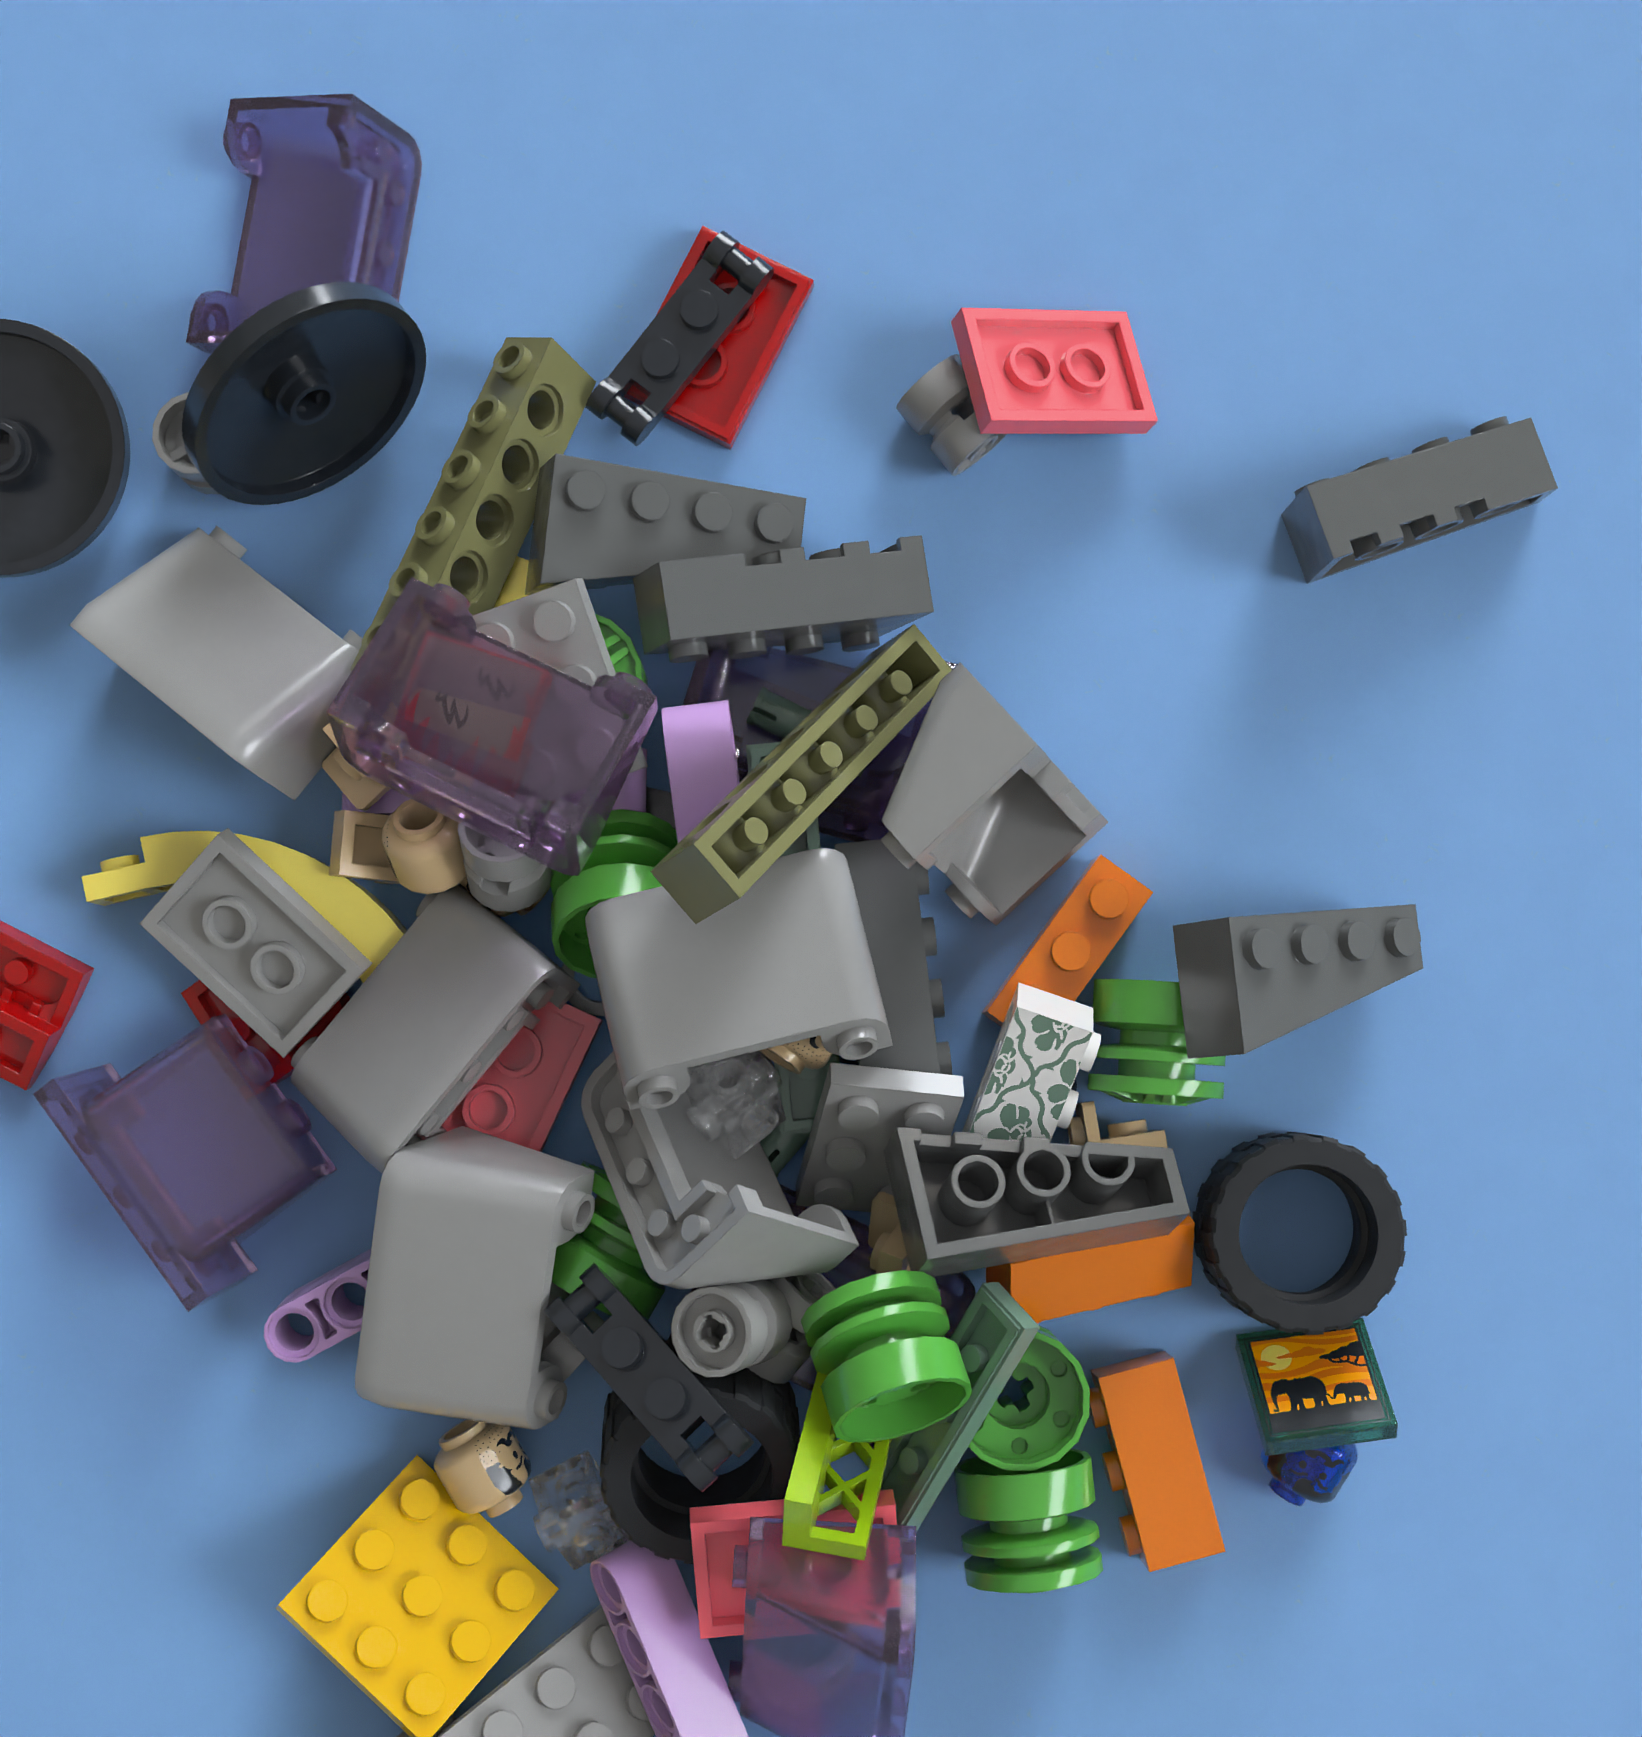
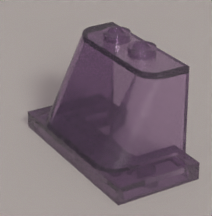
M226 1014L210 1018L122 1078L112 1064L109 1063L53 1078L33 1094L188 1312L239 1285L255 1273L258 1269L240 1243L337 1171L335 1165L310 1132L312 1124L304 1109L294 1100L286 1099L276 1083L271 1079L274 1076V1071L268 1059L257 1048L247 1045Z

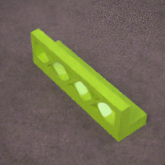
M817 1371L784 1498L782 1546L865 1561L891 1439L876 1441L874 1449L867 1442L836 1440L837 1438L820 1387L827 1375ZM855 1452L869 1470L844 1482L830 1464ZM826 1484L830 1490L824 1493ZM863 1493L861 1502L857 1496ZM841 1504L857 1521L854 1533L816 1527L819 1515Z

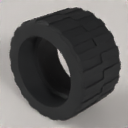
M1272 1132L1259 1135L1257 1139L1250 1142L1244 1141L1232 1148V1152L1224 1159H1219L1210 1169L1212 1171L1206 1182L1201 1184L1196 1196L1199 1198L1196 1211H1193L1192 1216L1195 1222L1194 1249L1196 1256L1201 1260L1204 1268L1202 1271L1209 1283L1216 1286L1221 1292L1220 1296L1230 1305L1276 1330L1291 1334L1294 1331L1303 1332L1306 1335L1324 1334V1331L1333 1329L1339 1331L1352 1326L1353 1322L1360 1317H1367L1378 1307L1377 1304L1385 1294L1389 1295L1397 1282L1395 1281L1400 1266L1403 1267L1406 1254V1251H1404V1239L1407 1236L1406 1220L1402 1216L1400 1208L1402 1203L1398 1193L1392 1189L1386 1179L1388 1176L1379 1165L1369 1161L1365 1157V1153L1354 1146L1339 1143L1338 1139L1298 1132H1287V1134ZM1293 1169L1310 1170L1334 1182L1345 1195L1353 1220L1351 1247L1344 1263L1327 1282L1306 1292H1286L1265 1284L1246 1264L1239 1243L1241 1215L1252 1192L1266 1178L1276 1173Z
M672 1338L667 1339L666 1342L676 1352L675 1347L672 1343ZM748 1368L724 1377H705L694 1372L741 1427L754 1435L762 1444L747 1462L728 1473L718 1475V1478L704 1492L696 1488L686 1476L672 1473L660 1467L645 1454L641 1446L651 1436V1433L613 1390L611 1393H608L604 1406L602 1427L601 1494L604 1504L608 1505L610 1509V1517L618 1529H623L629 1535V1540L640 1548L645 1547L654 1552L655 1556L667 1560L670 1558L681 1560L686 1564H694L689 1508L784 1499L800 1441L798 1407H796L795 1393L790 1382L776 1384L761 1378Z

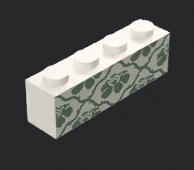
M1018 982L962 1132L981 1133L982 1138L1021 1141L1023 1137L1049 1138L1051 1142L1056 1126L1067 1129L1073 1117L1079 1092L1071 1089L1079 1069L1086 1072L1091 1070L1101 1042V1034L1093 1032V1008Z

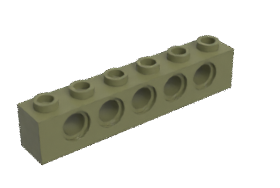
M506 337L502 348L494 358L493 367L478 399L468 413L467 422L454 450L443 466L442 475L424 513L417 521L415 533L399 567L389 581V588L375 618L363 636L361 647L350 670L397 706L400 704L424 631L428 630L461 641L455 622L494 608L534 520L539 470L553 455L564 454L587 400L596 384V381L552 337Z
M915 624L905 629L870 653L650 872L695 924L740 899L934 696L940 680L952 669Z

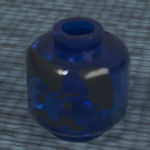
M1343 1423V1424H1336V1425H1329V1426H1322V1427H1314V1428H1307V1429H1300V1430H1292V1431L1272 1433V1435L1285 1434V1433H1293V1432H1300V1431H1307V1430H1315V1429H1322V1428H1329V1427H1337V1426H1344V1425H1349V1424H1348V1423ZM1347 1426L1270 1437L1260 1456L1262 1464L1272 1476L1268 1484L1269 1487L1281 1498L1296 1506H1302L1305 1500L1316 1503L1331 1502L1336 1497L1358 1460V1448L1352 1441L1355 1433L1353 1428Z

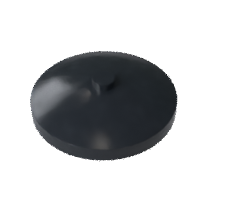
M333 282L320 284L293 292L270 303L235 328L208 357L196 376L187 396L182 418V438L189 459L216 492L228 499L251 505L291 502L318 493L338 483L374 457L395 435L413 408L420 393L426 370V348L420 329L395 298L377 287L364 283Z
M0 319V578L32 575L61 565L78 555L102 533L117 510L125 491L130 466V438L123 408L115 391L103 373L86 355L63 338L48 330L17 320Z

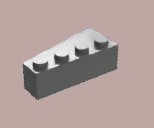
M1506 416L1495 418L1471 429V436L1449 442L1448 437L1438 438L1411 451L1412 454L1392 460L1389 457L1378 459L1355 469L1353 472L1333 478L1321 479L1297 489L1294 492L1296 498L1284 510L1281 516L1306 583L1326 578L1542 501L1558 489L1532 418L1509 424Z
M555 454L539 470L525 595L534 594L575 578H583L587 590L634 584L633 577L660 561L744 553L747 566H751L752 559L756 556L775 552L779 549L801 547L806 498Z
M922 535L899 537L896 540V544L878 553H870L868 541L842 543L840 548L815 553L809 557V560L805 559L804 547L779 549L775 552L754 557L751 566H747L744 553L660 561L633 577L644 655L668 653L671 663H685L705 659L709 656L708 651L727 649L729 659H745L764 655L767 653V647L785 646L786 655L815 653L824 649V643L841 642L842 651L844 652L868 650L880 645V636L934 612Z
M881 839L834 844L835 850L843 853L848 861L893 1046L877 1049L872 1055L855 1060L856 1065L952 1075L948 1041L936 1042L934 1018L945 1017L941 979L929 980L926 956L937 955L933 917L921 918L919 895L929 894L928 870L918 862L907 869L887 849Z
M1416 904L1238 916L1173 925L1188 1059L1246 1054L1423 969L1420 945L1421 935L1418 928Z
M897 1127L883 1151L910 1271H923L932 1277L1169 1235L1190 1214L1173 1148L1086 1142L1083 1146L1050 1143L1049 1138L1023 1137L1021 1141L982 1138L981 1133L954 1132L951 1136L921 1133V1129Z

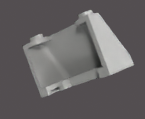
M218 526L209 535L202 529L197 528L89 602L72 621L70 626L230 757L295 801L322 768L323 761L337 748L323 731V728L341 711L362 718L381 695L379 691L350 670L359 652L363 638L351 629L343 639L240 560L247 549Z
M960 662L939 682L881 819L889 830L881 838V841L907 869L911 868L916 862L927 870L933 865L936 866L952 881V884L945 890L946 894L970 919L980 912L997 926L1099 832L1108 821Z
M818 848L779 857L740 899L697 924L690 919L663 886L600 902L591 908L585 917L590 952L623 1093L630 1110L642 1107L658 1109L676 1102L679 1095L684 1093L690 1086L688 1070L690 1067L821 1036L822 1044L828 1052L840 1055L848 1060L862 1059L872 1055L877 1049L893 1046L848 861L843 853L835 849Z
M460 885L444 892L427 894L417 908L416 916L418 918L322 1034L319 1037L315 1036L307 1040L296 1051L291 1060V1066L294 1068L291 1075V1083L364 1159L381 1174H383L392 1156L403 1147L447 1132L441 1125L520 1029L526 1026L532 1030L540 1021L532 1011L541 1009L548 1001L561 1009L581 985Z
M614 1051L593 1071L586 1081L582 1092L581 1108L583 1117L644 1268L653 1281L676 1289H689L823 1273L836 1267L859 1246L847 1218L836 1208L825 1204H817L804 1210L798 1217L793 1215L753 1128L766 1115L777 1096L775 1068L771 1060L760 1051L688 1068L690 1086L684 1093L679 1095L676 1102L658 1109L642 1107L630 1110L623 1093Z
M465 1126L408 1145L397 1151L385 1167L378 1192L355 1372V1389L358 1396L386 1408L532 1430L539 1429L559 1418V1414L566 1402L567 1386L562 1382L563 1374L561 1368L546 1361L540 1362L547 1317L544 1309L549 1303L556 1247L568 1242L577 1233H582L588 1227L593 1217L595 1201L591 1193L595 1170Z

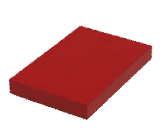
M702 225L658 313L699 263L706 249L719 233ZM742 244L738 248L741 252L752 260L760 257L775 269L774 274L761 294L663 416L730 450L814 288L813 279ZM723 270L713 284L729 295L738 284V280ZM632 385L624 395V398L641 405L648 396Z

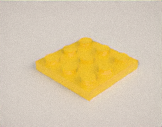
M416 1455L275 1609L410 1737H433L559 1588L479 1513L467 1514L459 1511L437 1473Z

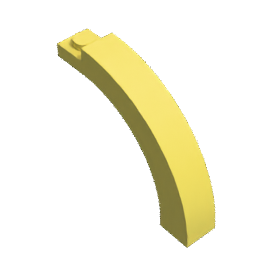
M179 831L140 837L145 862L140 863L139 855L121 856L100 862L101 872L81 877L86 902L106 906L167 892L217 834L221 832ZM235 834L373 963L361 975L362 983L366 981L406 933V927L397 916L374 894L352 878L329 876V865L294 849L272 841Z

